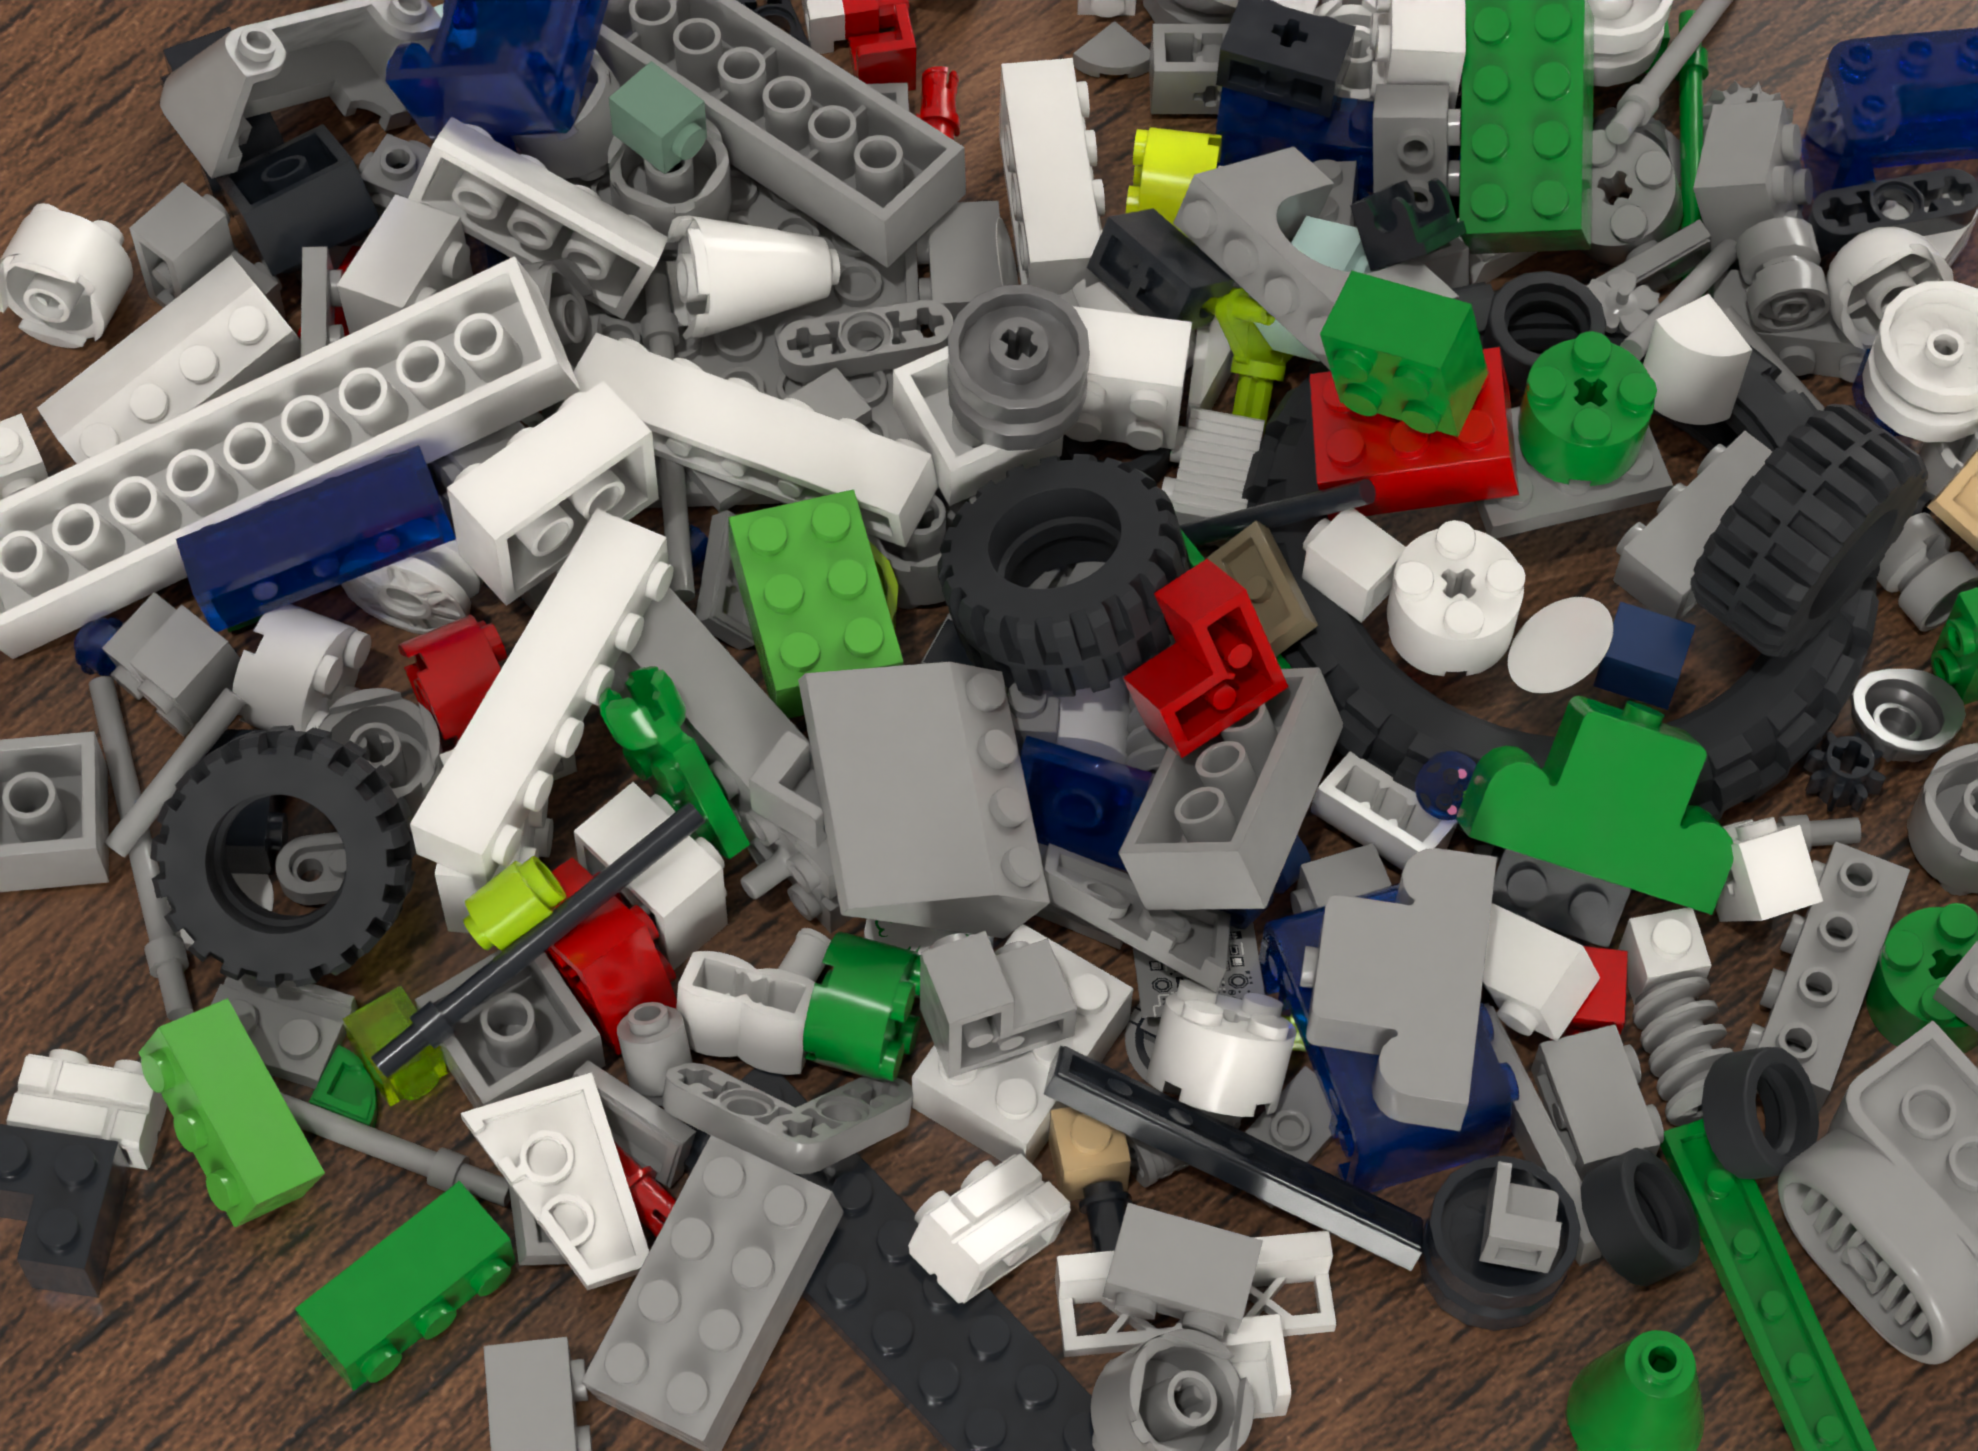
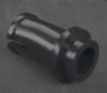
M1102 1181L1090 1184L1083 1188L1084 1199L1079 1202V1211L1087 1214L1093 1253L1115 1251L1127 1204H1132V1196L1128 1192H1124L1123 1183L1120 1181Z

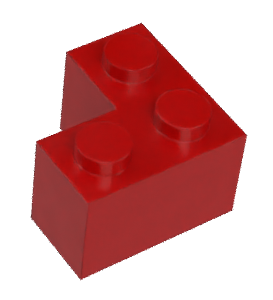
M1208 558L1154 593L1176 643L1123 677L1145 726L1181 758L1289 687L1246 589Z
M573 857L553 870L551 873L558 880L566 894V898L556 905V908L597 876L600 871L592 876ZM619 893L545 951V954L599 1032L601 1040L617 1055L622 1053L617 1035V1026L631 1009L647 1002H658L675 1009L677 1006V998L670 984L677 977L668 960L655 948L653 941L659 937L656 926L647 913L638 905H634L630 909L622 903Z

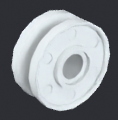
M391 514L371 517L361 525L356 537V553L347 558L341 573V585L348 597L365 612L389 625L417 634H425L470 615V598L479 593L483 583L480 576L459 555L456 536L422 520Z

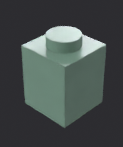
M652 61L608 97L612 134L664 174L669 172L681 160H689L695 156L707 138L704 100Z

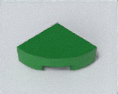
M338 1045L309 1103L375 1128L378 1117V1097L374 1082L359 1057L347 1048Z

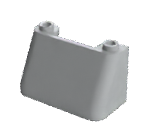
M347 0L241 26L230 31L173 71L165 81L160 96V107L211 179L237 172L242 158L238 145L247 143L252 128L246 118L330 96L345 117L354 115L356 109L361 108L380 115L379 124L384 131L407 126L413 116L447 25L427 0Z

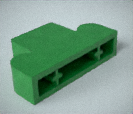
M1583 696L1571 698L1542 769L1527 752L1518 747L1501 746L1490 750L1482 756L1475 767L1456 820L1468 837L1711 915L1714 912L1734 859L1731 847L1733 840L1727 831L1708 811L1699 806L1688 805L1706 760V750L1687 731L1662 723L1664 715L1661 712L1632 701H1627L1624 710Z

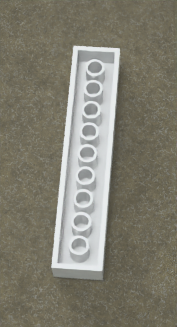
M514 256L0 500V650L12 659L17 658L140 600L153 592H157L560 402L575 393L581 392L538 285Z

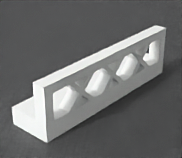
M1329 1231L1255 1237L1256 1239L1263 1240L1248 1296V1299L1255 1305L1245 1317L1259 1316L1262 1311L1268 1315L1280 1314L1283 1336L1334 1332L1336 1318L1329 1279L1333 1253ZM1114 1251L1057 1256L1055 1286L1064 1357L1126 1352L1156 1336L1177 1329H1183V1319H1180L1174 1327L1157 1329L1145 1319L1119 1312L1114 1308L1115 1300L1102 1297ZM1313 1282L1318 1313L1292 1316L1272 1301V1299L1285 1284ZM1269 1286L1264 1294L1255 1287ZM1101 1302L1119 1316L1106 1334L1077 1336L1073 1304ZM1128 1324L1137 1330L1122 1332Z

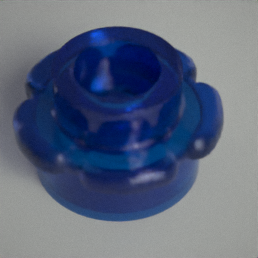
M99 618L95 621H90L77 633L74 641L75 661L81 665V670L89 675L97 673L100 676L110 677V674L117 668L102 649L123 626L122 622L117 618Z

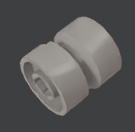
M1794 217L1773 218L1757 223L1738 238L1735 248L1742 277L1745 283L1750 285L1745 289L1751 318L1756 327L1763 331L1774 333L1792 332L1820 321L1829 312L1831 306L1824 272L1819 266L1821 258L1815 233L1810 223Z
M1924 512L1916 514L1907 520L1903 526L1904 530L1896 542L1892 543L1885 553V557L1880 562L1877 580L1888 592L1900 591L1898 605L1919 630L1926 632L1946 623L1959 593L1978 587V570L1962 552H1949L1951 546L1950 537L1930 514Z

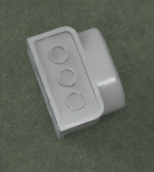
M1931 1021L1856 1077L1849 1085L1828 1126L1827 1134L1782 1169L1778 1178V1195L1784 1215L1798 1241L1867 1322L1889 1344L1904 1355L1918 1362L1934 1365L1948 1361L1978 1338V1068L1934 1021Z

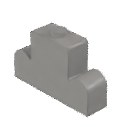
M1440 848L1425 849L1417 852L1405 864L1395 903L1333 894L1326 901L1318 948L1305 946L1300 986L1312 988L1306 1038L1313 1045L1380 1055L1372 1083V1094L1379 1110L1391 1119L1455 1131L1461 1130L1469 1103L1497 857Z

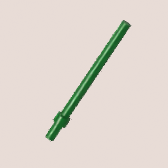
M1686 10L1679 14V32L1696 10ZM1702 42L1675 76V79L1679 82L1680 189L1683 202L1681 230L1699 219L1702 221L1693 189L1704 145L1703 81L1709 74L1708 51L1702 47ZM1688 273V274L1684 275L1683 277H1681V282H1682L1690 273Z

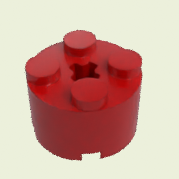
M471 614L398 644L400 655L407 658L414 656L415 663L404 667L417 703L419 702L431 713L437 724L438 731H441L444 740L449 739L451 743L442 747L443 753L456 747L501 671L498 662L507 659L503 642L494 624L486 625L484 620L477 622Z

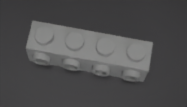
M1836 841L1826 863L1817 860L1812 862L1823 901L1810 905L1805 917L1793 914L1780 946V950L1791 954L1786 970L1783 972L1775 968L1772 969L1759 1005L1771 1009L1764 1027L1752 1023L1741 1050L1781 1047L1796 1057L1809 1076L1817 1099L1818 1114L1831 1091L1882 945L1910 869Z

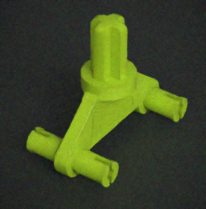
M1233 286L1229 294L1220 298H1211L1201 308H1207L1216 316L1234 354L1230 372L1238 373L1239 380L1232 414L1265 420V431L1274 380L1284 381L1285 365L1294 355L1272 350L1254 322L1270 326L1274 323L1275 318L1254 298L1249 296L1243 288Z

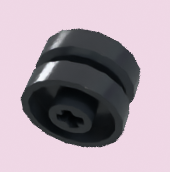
M1502 1155L1475 1159L1449 1175L1435 1195L1431 1205L1429 1217L1423 1229L1422 1254L1418 1259L1424 1286L1441 1309L1465 1325L1492 1331L1523 1327L1547 1312L1561 1291L1567 1278V1273L1576 1258L1581 1227L1573 1199L1555 1176L1531 1161ZM1498 1161L1512 1163L1510 1183L1552 1190L1559 1196L1556 1222L1562 1223L1559 1249L1548 1273L1479 1261L1489 1184Z

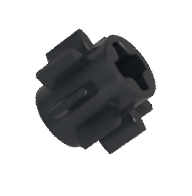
M1831 731L1827 732L1821 745V751L1810 749L1803 764L1807 771L1814 773L1806 786V793H1816L1827 804V811L1830 812L1836 807L1842 808L1850 805L1857 812L1862 811L1868 798V793L1879 794L1886 779V776L1882 773L1875 771L1883 756V752L1881 750H1872L1861 739V733L1856 732L1853 736H1842L1839 738Z

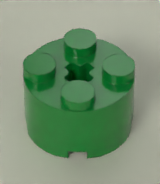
M1594 331L1579 334L1576 339L1567 340L1552 346L1538 357L1528 375L1518 414L1520 450L1533 468L1555 482L1569 485V481L1572 479L1591 481L1590 486L1605 485L1620 478L1634 465L1643 445L1657 393L1655 381L1650 377L1644 365L1633 354L1611 343L1602 333Z
M1952 903L1945 907L1920 909L1903 917L1888 933L1866 991V1006L1876 1028L1893 1045L1898 1047L1931 1021H1934L1963 1053H1967L1978 1045V1031L1933 999L1940 984L1978 940V915L1971 907L1961 903Z
M841 931L837 932L831 940L822 961L824 964L834 966L833 971L829 970L822 985L814 984L803 1034V1051L808 1052L805 1059L880 1081L888 1080L894 1082L901 1067L903 1054H912L920 1030L921 1017L912 1015L911 1011L915 995L920 996L921 955L913 950Z

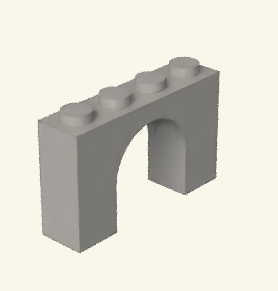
M1295 147L1195 174L1173 224L1330 369L1320 332L1350 272L1337 270L1311 259L1288 241V238L1295 237L1306 216L1319 218L1334 182ZM1418 258L1379 271L1363 273L1456 300L1459 298L1449 286Z

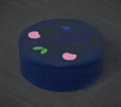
M1453 751L1441 752L1429 758L1419 771L1415 781V793L1421 807L1435 818L1447 821L1456 820L1477 764L1468 756Z

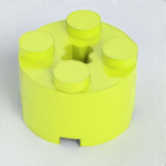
M1150 127L1149 130L1137 129L1133 152V165H1135L1133 186L1129 185L1125 213L1154 208L1175 226L1173 222L1193 176L1216 169L1217 162L1220 163L1222 135Z

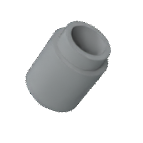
M647 1002L637 1005L629 1011L628 1015L619 1022L617 1035L630 1088L657 1106H662L667 1070L685 1063H693L682 1014L677 1009L665 1006L662 1003Z

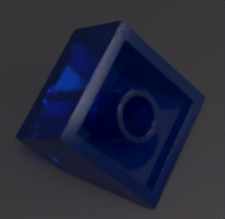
M1027 735L1023 743L1020 761L1037 842L1046 846L1050 843L1093 861L1127 871L1119 852L1155 774Z

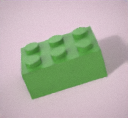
M854 489L728 517L729 552L768 695L787 718L804 715L798 679L805 673L903 665V658Z

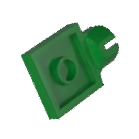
M657 666L643 667L629 672V678L625 685L632 699L630 697L622 699L620 693L612 691L610 687H607L600 695L599 710L614 740L623 747L624 757L631 769L643 781L648 780L655 794L666 800L675 812L687 802H690L700 813L705 823L689 836L693 840H696L698 837L706 839L719 854L731 859L748 847L750 843L697 743L680 728L686 718V707L677 688L663 669L659 670Z

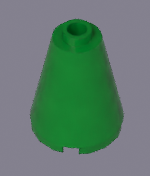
M1648 1331L1598 1356L1580 1371L1571 1386L1565 1410L1567 1427L1569 1425L1571 1434L1577 1444V1451L1697 1450L1704 1431V1408L1695 1358L1684 1340L1667 1331Z

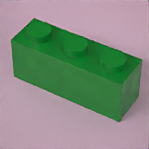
M458 1181L298 1305L295 1311L303 1332L353 1391L367 1380L370 1383L378 1382L398 1366L402 1359L401 1353L422 1337L428 1340L442 1333L456 1318L457 1309L476 1294L480 1297L489 1295L506 1281L511 1273V1267L516 1264L511 1239L465 1186Z

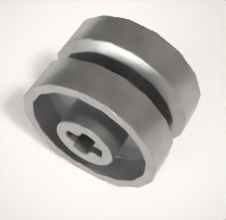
M1029 284L1002 285L979 294L957 314L948 337L949 363L947 382L949 405L961 427L981 443L1007 451L1034 450L1060 439L1078 421L1087 396V373L1089 371L1090 351L1088 330L1076 309L1055 292Z

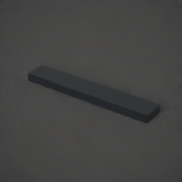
M1060 1045L1049 1067L1044 1095L1412 1271L1422 1254L1423 1220L1421 1217L1067 1046L1063 1047Z

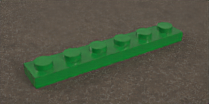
M1703 1119L1664 1131V1141L1660 1143V1147L1671 1171L1682 1184L1692 1203L1699 1224L1702 1242L1795 1451H1877L1755 1179H1740L1723 1167L1712 1151Z

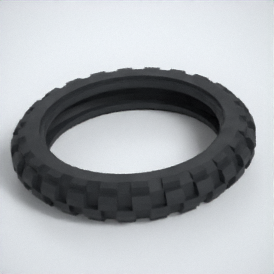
M1485 281L1452 288L1459 296L1458 300L1472 304L1482 349H1484L1483 337L1491 302L1499 290L1493 291L1491 284H1486ZM1541 310L1523 312L1510 319L1507 329L1518 345L1537 354L1544 353L1547 349L1558 343L1576 339L1580 334L1568 320L1558 314ZM1619 325L1615 333L1605 331V336L1610 342L1618 346L1628 337L1622 333ZM1749 345L1752 348V353L1729 419L1714 424L1694 425L1670 419L1654 408L1652 413L1663 417L1687 432L1709 451L1718 444H1722L1727 448L1746 431L1773 452L1787 440L1789 434L1799 425L1803 426L1809 417L1818 410L1804 392L1798 394L1796 390L1786 393L1775 382L1776 378L1782 373L1780 368ZM1645 356L1640 360L1642 364L1644 363ZM1315 361L1309 367L1308 376L1298 388L1296 387L1286 393L1266 424L1265 435L1261 441L1259 451L1255 452L1252 456L1242 493V499L1248 500L1247 508L1319 490L1316 476L1310 374L1331 371L1321 361ZM1327 515L1270 528L1291 573L1318 623L1316 628L1280 654L1292 669L1320 668L1343 721V728L1334 749L1344 757L1351 751L1358 758L1366 760L1393 777V781L1419 795L1420 793L1426 794L1434 804H1436L1438 795L1443 793L1450 795L1452 805L1457 808L1456 814L1453 815L1457 817L1463 801V795H1465L1463 792L1468 788L1475 767L1482 756L1490 750L1501 746L1518 747L1527 752L1541 769L1544 767L1555 739L1554 736L1531 734L1502 727L1474 717L1442 701L1399 669L1377 646L1360 621L1302 578L1306 556L1303 543L1319 521L1324 518L1328 519ZM1880 564L1869 574L1857 593L1842 606L1840 612L1829 623L1827 622L1812 640L1803 643L1798 651L1782 658L1766 656L1761 653L1748 671L1725 692L1697 710L1679 719L1665 723L1687 731L1706 750V760L1688 805L1699 806L1708 811L1717 821L1721 820L1723 812L1740 802L1751 803L1787 778L1790 769L1805 754H1808L1810 749L1817 747L1836 722L1848 696L1853 691L1872 642L1879 600L1876 597V586ZM1441 762V767L1437 772L1430 773L1426 771L1430 766ZM1448 768H1454L1457 771L1464 769L1467 773L1465 778H1459L1454 785H1449L1443 780V772ZM1449 773L1446 776V780L1449 783H1454L1456 775ZM1450 774L1455 776V780L1452 782L1448 780V775ZM1459 784H1461L1463 786V791L1461 792V799L1455 801V798H1459V794L1457 793V795H1453L1454 789L1457 788L1458 791H1460L1461 787L1459 786ZM1442 796L1440 803L1447 806L1450 804V798ZM1442 798H1448V804H1443ZM1457 823L1456 829L1464 831L1460 824Z

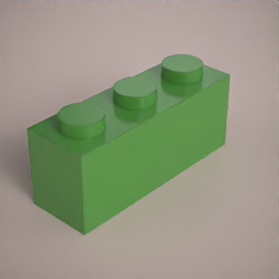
M228 998L158 1027L138 1052L142 1059L143 1075L148 1085L156 1093H161L174 1117V1129L178 1140L187 1151L194 1153L206 1175V1186L211 1200L217 1208L226 1211L234 1228L303 1197L325 1174Z

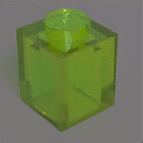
M402 986L395 988L343 1018L350 1046L369 1072L389 1107L403 1099L415 1100L426 1095L438 1084L442 1076L448 1074L440 1045L435 1049L428 1045L389 1078L380 1071L370 1058L413 1023L409 1017L417 1009Z

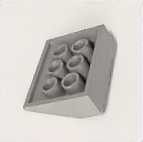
M939 662L805 673L798 679L841 915L970 934L986 931L987 936L1005 938L1050 904L1001 671L954 662Z

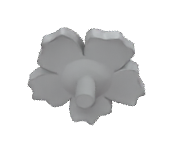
M1622 268L1616 274L1608 275L1606 284L1599 280L1591 279L1587 287L1602 304L1607 323L1605 331L1615 333L1619 325L1622 333L1629 336L1660 303L1658 301L1659 293L1651 291L1647 285H1641L1635 289L1637 283L1636 273L1628 272L1625 268Z

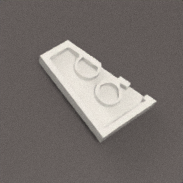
M592 1072L461 1113L463 1122L587 1290L639 1273L649 1254V1249Z

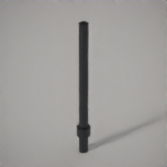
M687 802L555 908L550 916L514 941L440 1002L434 1005L430 1000L409 1018L413 1023L370 1058L380 1071L389 1078L428 1045H431L434 1049L456 1032L452 1027L454 1024L705 823L703 817L690 802Z

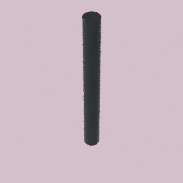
M1361 479L1179 526L1192 544L1197 547L1233 538L1255 521L1270 529L1372 504L1376 493L1374 485L1370 480Z

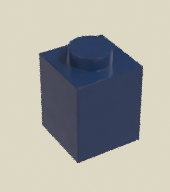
M1620 601L1613 622L1612 640L1609 649L1600 662L1593 686L1668 710L1696 625Z

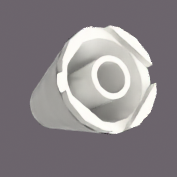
M696 216L676 217L672 220L668 231L667 243L678 242L677 259L666 261L672 313L678 318V327L688 326L682 335L685 339H700L825 299L830 294L831 286L837 285L840 280L838 253L834 248L829 249L825 239L822 237Z

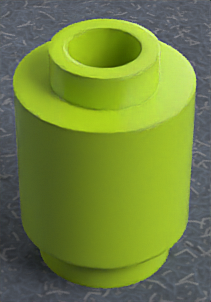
M531 856L523 864L514 861L467 898L465 906L469 915L463 919V923L471 936L483 949L488 951L493 946H496L499 950L503 951L538 923L550 916L556 905L566 898V894L558 880L544 863L537 857Z

